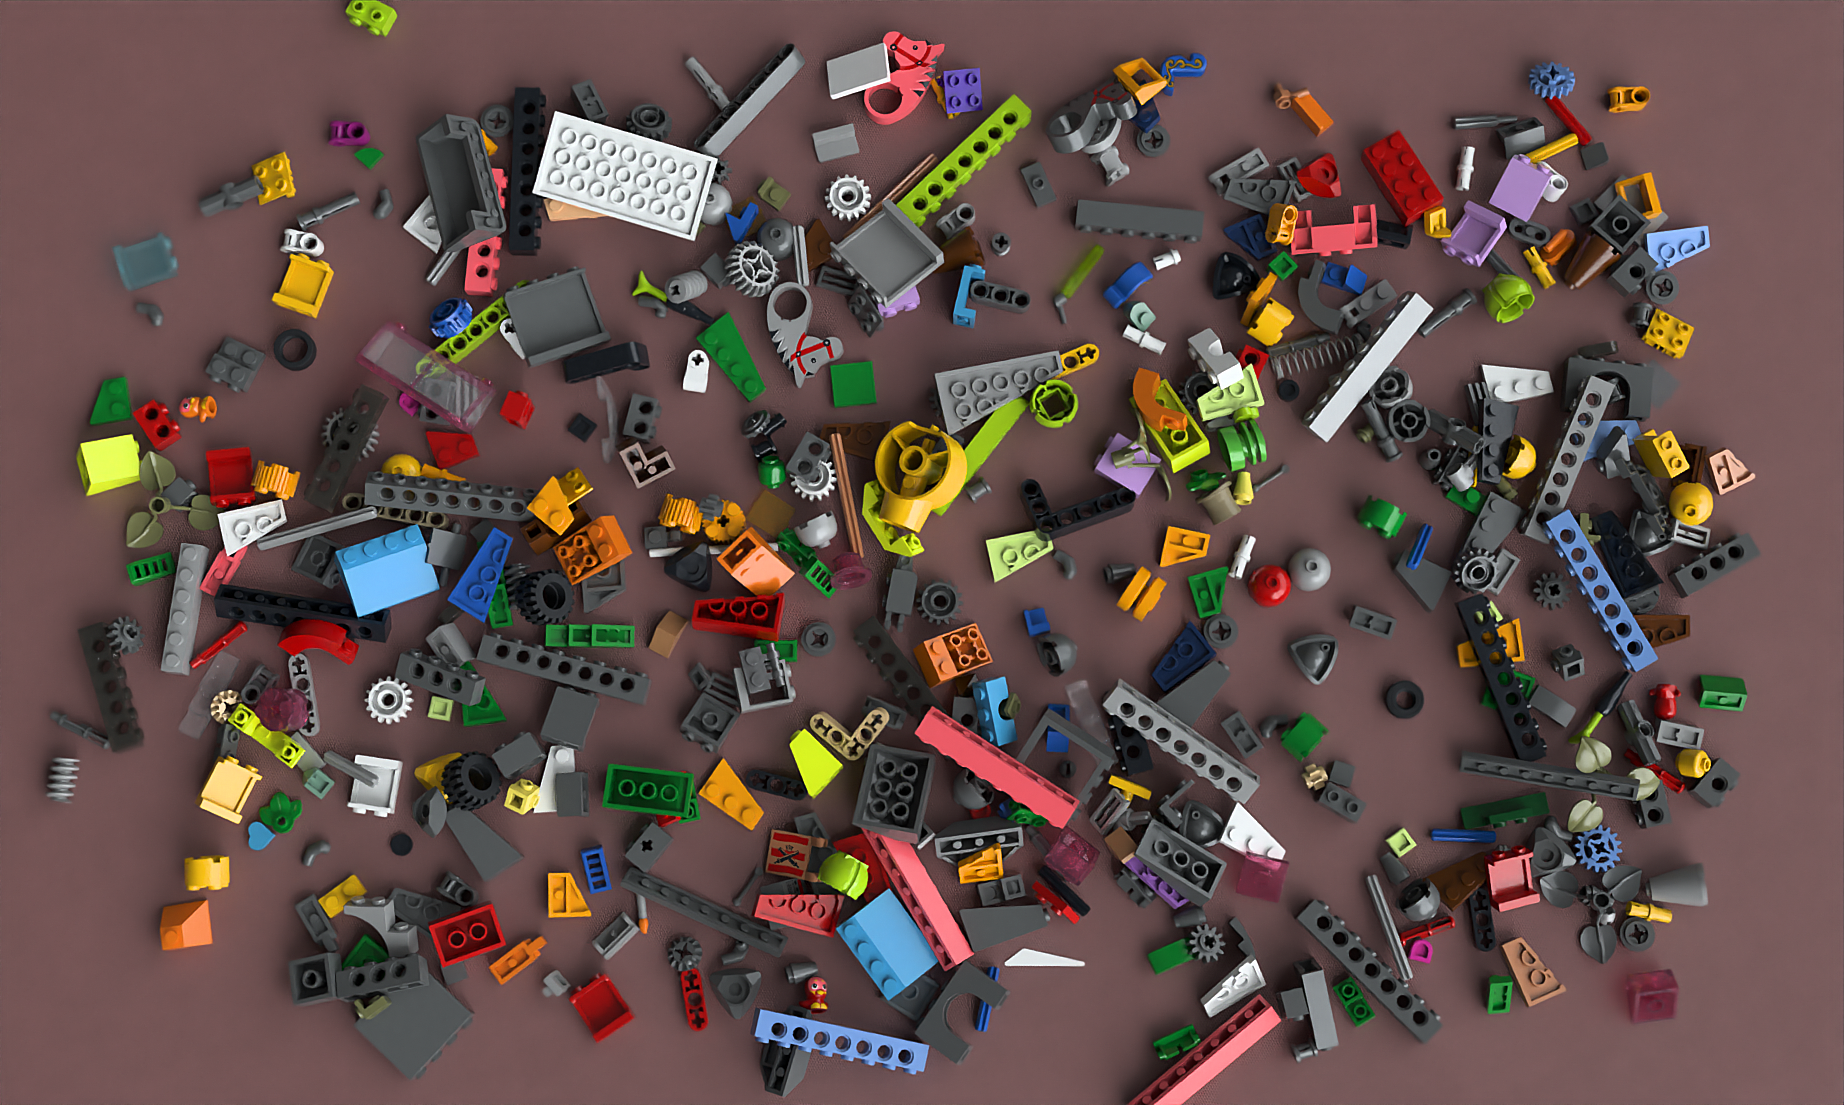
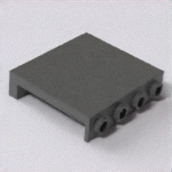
M579 266L572 267L566 270L567 273L565 274L553 273L548 275L546 280L539 282V279L527 282V286L519 288L516 285L506 289L507 292L504 293L503 300L528 369L609 343L611 340L609 332H606L588 284L585 267L579 269Z
M429 971V985L381 995L380 997L388 996L392 1004L371 1020L360 1017L353 1025L409 1080H414L415 1078L419 1080L427 1072L426 1066L431 1061L435 1063L443 1054L441 1050L446 1045L451 1046L458 1038L456 1034L462 1028L464 1030L467 1029L474 1021L472 1017L475 1013L467 1009Z

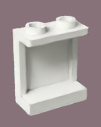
M356 755L354 763L377 775L379 783L374 787H370L354 778L351 801L347 803V807L353 808L352 812L365 814L366 810L374 811L376 816L387 817V813L394 814L403 762Z

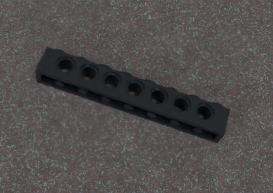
M515 87L509 251L512 256H537V249H541V237L538 236V229L542 228L539 208H542L543 199L542 196L532 193L543 157L541 155V148L545 146L542 127H545L546 120L545 115H542V109L546 107V95H543L539 87ZM528 108H535L532 114L525 113ZM526 129H535L532 134H525ZM527 148L534 149V151L531 154H524V151ZM527 168H532V169H533V172H532L531 174H529V175H524V174H523V172H524L525 169H527ZM526 188L532 189L529 195H523L522 193ZM524 209H532L529 215H522ZM524 229L531 230L528 236H521V232Z
M220 584L214 598L216 617L279 627H287L293 622L305 619L323 620L347 630L345 637L386 643L392 628L391 613L387 609L358 618L352 604Z
M1481 593L1455 602L1454 605L1515 758L1517 760L1533 762L1546 757L1545 750H1547V745L1544 739L1538 735L1539 725L1536 719L1530 715L1531 705L1527 697L1524 698L1522 695V682L1519 677H1515L1513 669H1515L1514 662L1511 657H1507L1505 652L1507 645L1504 638L1499 637L1497 632L1499 625L1494 616L1491 617L1489 612L1491 605L1487 596L1483 597ZM1476 612H1480L1483 615V620L1479 624L1473 620ZM1484 632H1488L1491 635V640L1488 644H1484L1481 640ZM1493 652H1496L1499 656L1496 664H1492L1489 660ZM1501 672H1504L1507 676V681L1501 685L1497 677ZM1511 692L1515 696V701L1509 705L1506 702V695ZM1517 713H1521L1523 716V721L1519 725H1516L1514 722V716ZM1529 733L1531 741L1529 744L1524 745L1522 743V736Z

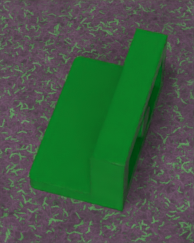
M1700 675L1699 680L1702 688L1698 699L1700 708L1743 711L1748 694L1742 678Z

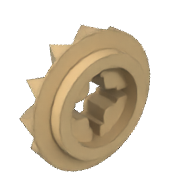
M226 690L217 694L212 700L211 714L219 723L231 725L227 720L233 713L224 712L226 709L224 701L230 705L234 703L231 707L233 712L240 703L245 706L246 704L238 692Z

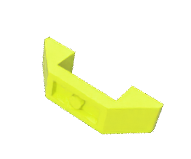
M878 479L864 485L862 515L884 550L908 557L922 553L924 549L914 533L900 538L898 532L891 524L879 519L881 509L879 505L882 504L885 489L881 486Z
M242 703L238 705L227 720L273 752L278 759L290 768L295 766L305 752L299 743Z

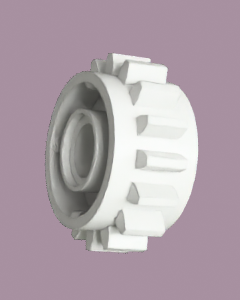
M846 174L845 178L841 179L838 176L836 182H830L831 189H826V193L830 196L825 197V202H830L827 205V209H833L832 216L838 215L839 220L842 221L843 218H847L848 222H850L851 218L855 217L858 220L860 214H866L864 208L870 207V203L866 200L871 199V194H866L869 191V187L863 186V179L858 181L857 176L854 175L853 178H849L848 174ZM847 194L854 197L849 202L844 201L842 198Z
M822 462L818 468L821 470L819 480L815 483L810 482L809 485L790 474V477L795 479V481L791 482L792 487L797 486L795 493L799 494L801 492L802 499L804 500L806 497H809L810 502H813L814 498L822 501L821 496L823 495L829 497L828 491H834L835 489L832 483L837 482V478L832 477L836 474L835 469L830 470L832 463L826 464ZM801 464L798 470L801 473H806L810 470V466L808 464Z
M387 676L386 681L379 678L378 684H371L373 688L371 691H366L369 694V698H366L365 702L369 703L366 710L373 711L371 714L372 718L379 716L378 722L382 723L386 719V723L391 724L392 720L399 723L401 716L407 717L406 711L412 710L409 704L414 702V699L409 698L412 691L406 690L408 685L405 682L400 685V679L396 678L393 682L392 677ZM388 695H393L394 702L390 706H386L385 698Z

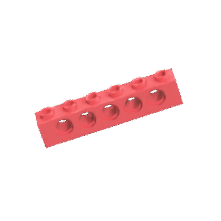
M491 168L501 207L505 209L506 197L504 196V189L508 188V176L505 175L503 169ZM499 235L469 247L464 288L468 295L493 297V292L497 291L498 279L495 278V273L500 267V258L497 257L498 250L502 248V237H499ZM490 249V253L487 256H480L482 250ZM482 269H487V270H488V273H487L486 276H484V277H479V276H478V273H479L480 270H482Z

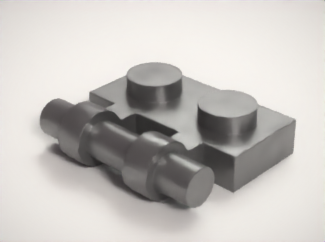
M774 643L766 645L768 651L766 654L761 653L760 646L738 652L749 694L771 689L769 680L775 679L777 687L785 685L783 678L785 676L784 669H781L778 659L780 654L778 650L776 651ZM770 660L773 672L767 673L764 662Z

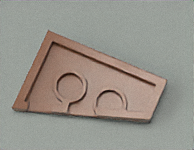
M1522 937L1499 946L1526 1007H1531L1567 990L1563 984H1560L1555 979L1554 974L1538 959L1539 957Z

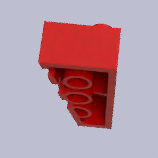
M776 593L777 595L766 596L764 594L747 598L741 596L725 600L724 598L696 600L691 620L693 630L778 642L785 606L784 593Z

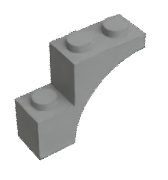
M355 896L343 906L344 914L353 915L367 921L380 933L387 945L389 957L405 958L406 954L416 953L419 950L416 925H408L407 922L396 923L393 899H385V897L381 896L372 899L364 898V896Z

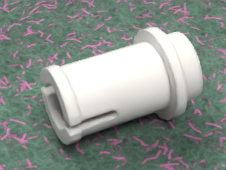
M1170 249L1168 253L1153 257L1157 271L1174 263L1178 265V262L1181 261L1177 249Z

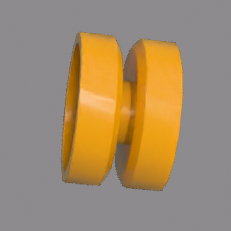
M1143 566L1139 569L1116 604L1123 611H1127L1136 602L1137 605L1132 612V617L1142 622L1148 611H1152L1161 597L1160 593L1167 584L1160 577H1156L1150 586H1147L1146 583L1151 577V571Z

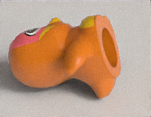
M206 396L204 399L200 397H185L180 402L179 411L186 418L199 416L200 422L203 423L206 417L213 419L216 416L217 405L211 396Z

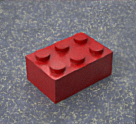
M491 900L427 922L443 968L506 945Z

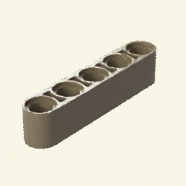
M348 493L342 500L343 507L348 512L372 506L364 505V494ZM358 499V506L351 509L350 502ZM382 506L377 511V517L373 518L409 526L418 524L419 528L429 530L432 528L445 530L449 525V519L445 513L420 511L421 518L413 521L412 515L419 510L401 509L398 516L392 517L391 512L394 508ZM441 515L442 522L438 525H434V517Z

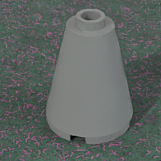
M1695 863L1649 878V883H1645L1646 895L1651 896V899L1654 901L1700 907L1707 906L1708 898L1703 864Z

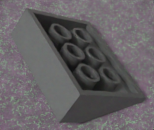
M871 744L852 824L897 841L918 844L936 766L935 754Z

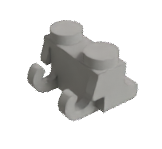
M1114 145L1101 152L1094 153L1090 158L1092 163L1095 162L1096 165L1101 163L1107 172L1105 178L1107 187L1129 174L1128 165L1120 161L1118 149Z

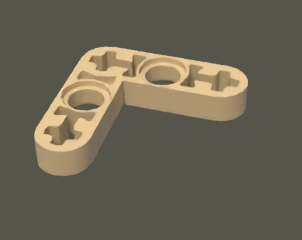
M882 707L875 708L867 715L854 734L825 712H818L811 717L810 726L815 733L843 756L854 761L865 753L888 723L889 714ZM880 714L882 716L881 720L873 726L871 723L876 719L875 715ZM820 718L824 720L822 726L818 725ZM831 725L833 728H831V729L828 731V733H826L825 731H826V730L828 729V727ZM862 729H868L871 732L870 739L862 737ZM833 731H839L842 734V741L833 739ZM857 742L861 743V745L856 749V752L853 754L851 752V747L856 745Z

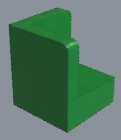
M1283 251L1268 264L1265 271L1267 273L1272 271L1282 282L1296 271L1298 265Z

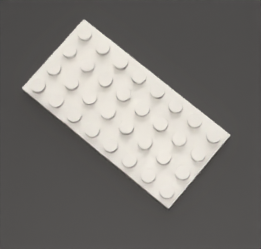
M555 111L532 193L695 241L718 159Z

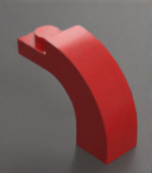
M305 619L291 623L283 629L277 646L294 657L305 649L318 648L331 653L347 665L354 662L359 649V645L345 637L347 630L336 624L316 619Z

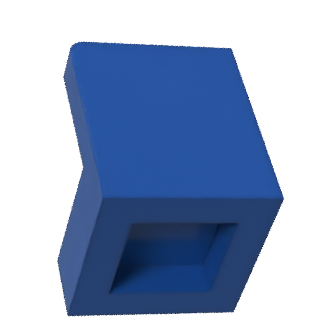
M1044 608L1030 611L1028 609L1023 610L1029 638L1050 633L1051 629L1049 622H1047Z

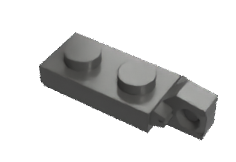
M311 894L294 905L315 943H318L320 947L325 945L329 953H334L340 949L335 940L338 937L336 930L315 894Z

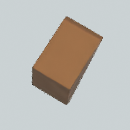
M669 611L657 626L649 649L668 659L688 620Z
M1121 826L1104 839L1112 855L1123 864L1134 857L1138 846Z

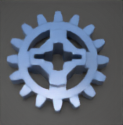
M1551 61L1547 65L1545 62H1542V66L1535 65V69L1530 70L1528 78L1529 89H1534V94L1541 93V98L1549 96V99H1552L1553 96H1556L1560 99L1561 94L1568 96V92L1573 91L1575 83L1574 72L1569 71L1568 66L1563 68L1562 63L1556 65Z
M1598 825L1596 830L1594 828L1589 832L1584 831L1581 832L1583 836L1575 837L1579 843L1573 845L1574 848L1578 849L1574 856H1580L1581 859L1578 861V864L1585 863L1586 870L1593 867V872H1598L1600 867L1601 871L1605 872L1607 871V866L1610 868L1615 867L1613 861H1620V858L1616 855L1621 853L1622 850L1618 849L1617 845H1620L1622 842L1615 841L1614 838L1618 834H1610L1611 828L1607 827L1602 830V825ZM1593 834H1599L1595 840L1588 838ZM1599 844V849L1602 852L1596 853V848L1593 845ZM1584 848H1586L1587 856L1585 855ZM1600 857L1607 859L1603 863H1596Z

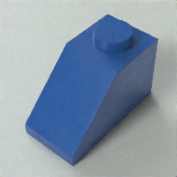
M1048 704L1049 709L1070 722V705ZM1048 725L1046 751L1068 753L1069 738Z

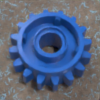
M456 297L447 299L439 304L431 313L429 328L436 337H454L470 324L473 308L466 299L462 300Z

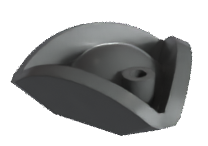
M1636 509L1632 514L1629 534L1645 557L1662 552L1674 545V541L1667 539L1668 535L1671 534L1669 531L1670 526L1667 523L1663 526L1665 531L1656 536L1646 520L1652 516L1651 513L1646 512L1645 509Z
M1321 634L1303 636L1290 641L1287 645V649L1295 663L1315 685L1321 684L1329 675L1336 661L1339 647L1335 637Z
M436 786L419 797L412 807V817L423 831L434 838L442 829L447 816L445 799Z
M1190 800L1186 803L1181 820L1183 823L1180 824L1179 834L1204 849L1218 843L1226 823L1208 806L1198 801Z
M1543 827L1533 830L1526 845V848L1533 852V857L1529 858L1531 878L1546 876L1575 865L1576 857L1561 838Z
M732 968L712 973L709 977V982L718 1001L727 1013L734 1019H740L753 1004L759 991L762 977L760 972L754 969Z

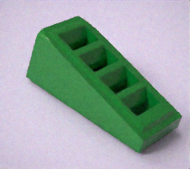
M171 552L126 564L130 581L134 586L177 573ZM162 560L166 561L168 570L164 571ZM153 563H157L158 573H156ZM148 565L150 575L146 574L144 566ZM138 568L141 574L140 578H138L136 569Z
M811 556L799 571L806 580L828 599L842 583L838 577L814 556ZM817 567H819L817 572L812 577L811 574L815 571ZM822 571H823L824 574L820 577V579H819L818 581H816V579L818 578V576H819V575L822 573ZM829 576L828 580L821 586L820 584ZM832 580H833V581H834L833 585L829 588L828 591L825 590V589L827 588V586H828V585L832 582Z

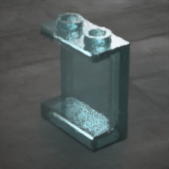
M159 232L156 238L123 248L121 245L112 247L125 288L131 292L179 276L177 272L179 263L177 258L172 256L171 249H173V244L170 237H166L162 232Z

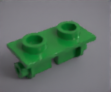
M786 528L783 532L779 533L775 542L783 552H786L793 558V561L799 567H803L811 556L818 558L817 552L811 547L804 544L801 547L798 545L800 540L792 529Z
M1014 800L1009 802V809H1011L1012 814L1006 817V820L1030 824L1034 827H1041L1048 821L1043 816L1031 812L1029 807L1023 803H1018Z
M1190 1024L1153 1041V1045L1160 1060H1168L1180 1054L1177 1048L1181 1047L1183 1051L1198 1046L1197 1043L1201 1041L1198 1034H1196L1193 1024Z

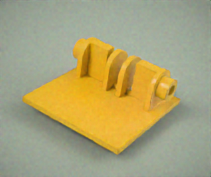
M285 152L252 165L253 175L259 178L264 188L263 194L258 195L259 205L284 195L287 198L295 196L296 189L292 183L294 178L291 176L293 173L290 170V159H287Z
M1657 308L1647 332L1643 334L1641 339L1644 340L1645 344L1652 347L1657 344L1656 350L1661 346L1663 347L1662 353L1666 350L1665 353L1672 358L1680 359L1685 353L1694 327Z
M579 467L569 471L558 480L568 506L593 490Z

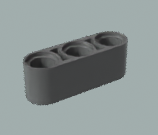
M985 281L974 282L970 290L971 300L979 305L1018 314L1026 313L1030 307V295L1024 290ZM980 288L985 291V294L977 296L974 294V291ZM1002 293L1006 296V299L998 301L995 299V295ZM1023 298L1027 303L1024 306H1019L1015 303V300Z

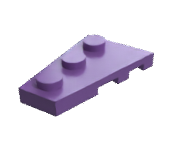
M1136 856L1125 863L1131 871L1174 909L1189 901Z

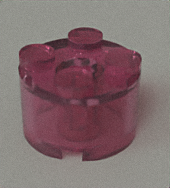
M269 688L260 698L255 714L261 724L270 731L289 732L298 730L304 726L308 719L309 710H307L306 706L308 700L304 693L298 689Z

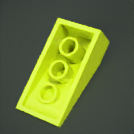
M1166 379L1162 380L1155 396L1156 402L1165 408L1185 413L1188 425L1185 431L1179 429L1172 430L1165 425L1162 432L1148 426L1144 421L1143 423L1161 456L1174 474L1210 454L1208 439ZM1133 396L1129 398V401L1133 408H1135L1136 404Z

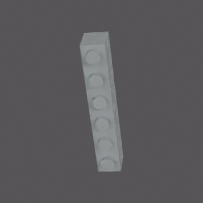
M181 543L161 664V671L186 676H189L191 665L189 662L192 661L203 593L200 586L205 579L210 550L203 545Z

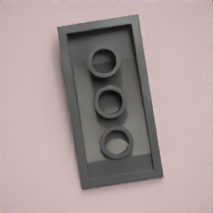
M1153 818L1134 853V856L1179 894L1200 907L1211 899L1227 865L1223 860Z

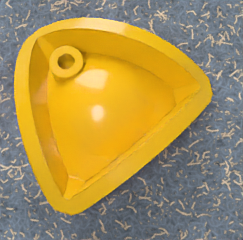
M459 752L432 759L418 766L414 772L416 778L427 790L436 786L448 804L453 802L447 800V794L444 795V786H441V781L444 779L441 775L445 771L444 767L450 761L462 756Z

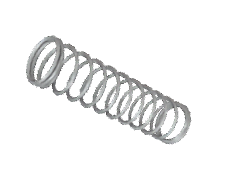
M1355 333L1351 339L1345 336L1343 342L1338 338L1335 344L1329 341L1327 347L1323 343L1319 345V349L1313 345L1311 352L1308 348H1304L1303 354L1296 350L1295 357L1290 352L1287 354V359L1283 355H1280L1279 359L1274 356L1271 358L1274 375L1277 379L1284 377L1281 369V356L1287 364L1289 375H1292L1289 366V354L1294 359L1297 372L1300 373L1297 363V352L1300 353L1305 370L1308 371L1305 361V350L1309 352L1313 367L1316 369L1313 358L1314 347L1319 354L1321 365L1324 366L1321 345L1325 347L1329 362L1332 364L1329 343L1335 348L1337 360L1340 362L1337 341L1341 342L1345 357L1348 360L1345 339L1347 338L1351 343L1354 357L1356 350L1353 345V337L1357 350L1363 344V339L1359 333Z

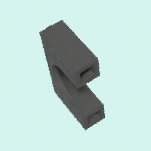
M1572 355L1564 362L1560 401L1561 412H1572L1569 408L1573 399H1577L1579 395L1578 386L1583 378L1585 379L1586 376L1590 375L1595 377L1606 375L1618 378L1619 383L1624 389L1626 398L1623 419L1645 422L1650 418L1654 368L1648 367L1644 363L1628 365L1625 361L1620 360L1613 361V363L1605 362L1603 358L1587 360L1580 355Z
M966 960L955 967L953 971L955 975L951 981L947 980L941 988L942 994L938 999L935 998L928 1007L929 1013L918 1021L915 1032L917 1036L957 1065H962L973 1049V1046L950 1028L947 1020V1011L951 1002L962 994L971 993L992 1008L999 1010L1011 993L1007 988Z

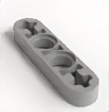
M299 653L295 657L293 655L290 657L288 666L299 730L303 735L312 737L319 733L320 720L310 661L307 656ZM297 658L304 661V664L301 665V671L307 672L306 675L299 674L295 676V673H300L299 668L294 666V663L298 661ZM302 678L308 681V687L305 690H299L297 687V682ZM306 699L310 700L312 703L311 709L309 711H302L300 707L301 702ZM313 714L314 716L309 717L310 723L315 724V727L311 728V732H309V730L304 729V726L308 725L307 718H302V715Z

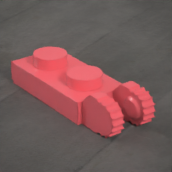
M248 546L238 550L234 557L227 556L224 547L222 552L220 551L200 589L215 597L220 584L228 585Z

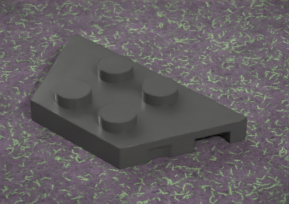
M625 559L582 580L585 614L590 613L627 590Z

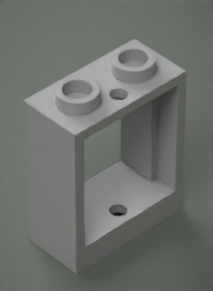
M785 659L779 660L781 669H784L785 673L783 677L785 685L782 686L784 699L750 705L742 667L733 669L732 675L740 714L789 705L793 702V698L796 697L795 689L789 683L788 677H791V669L789 664H785ZM771 662L764 663L766 671L772 670Z

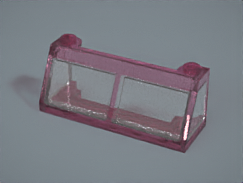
M388 321L358 353L355 361L454 426L471 433L498 392V390L493 388L494 383L485 377L480 380L406 332L408 327L399 321L395 324Z

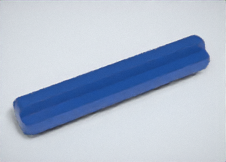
M1427 523L1423 524L1420 528L1406 562L1407 568L1415 570L1419 565L1433 531V527L1428 526Z
M1431 829L1430 835L1433 841L1494 843L1496 841L1495 831Z
M989 966L986 974L998 981L1000 970L997 967ZM983 1000L980 1001L975 1029L986 1032L992 1007Z

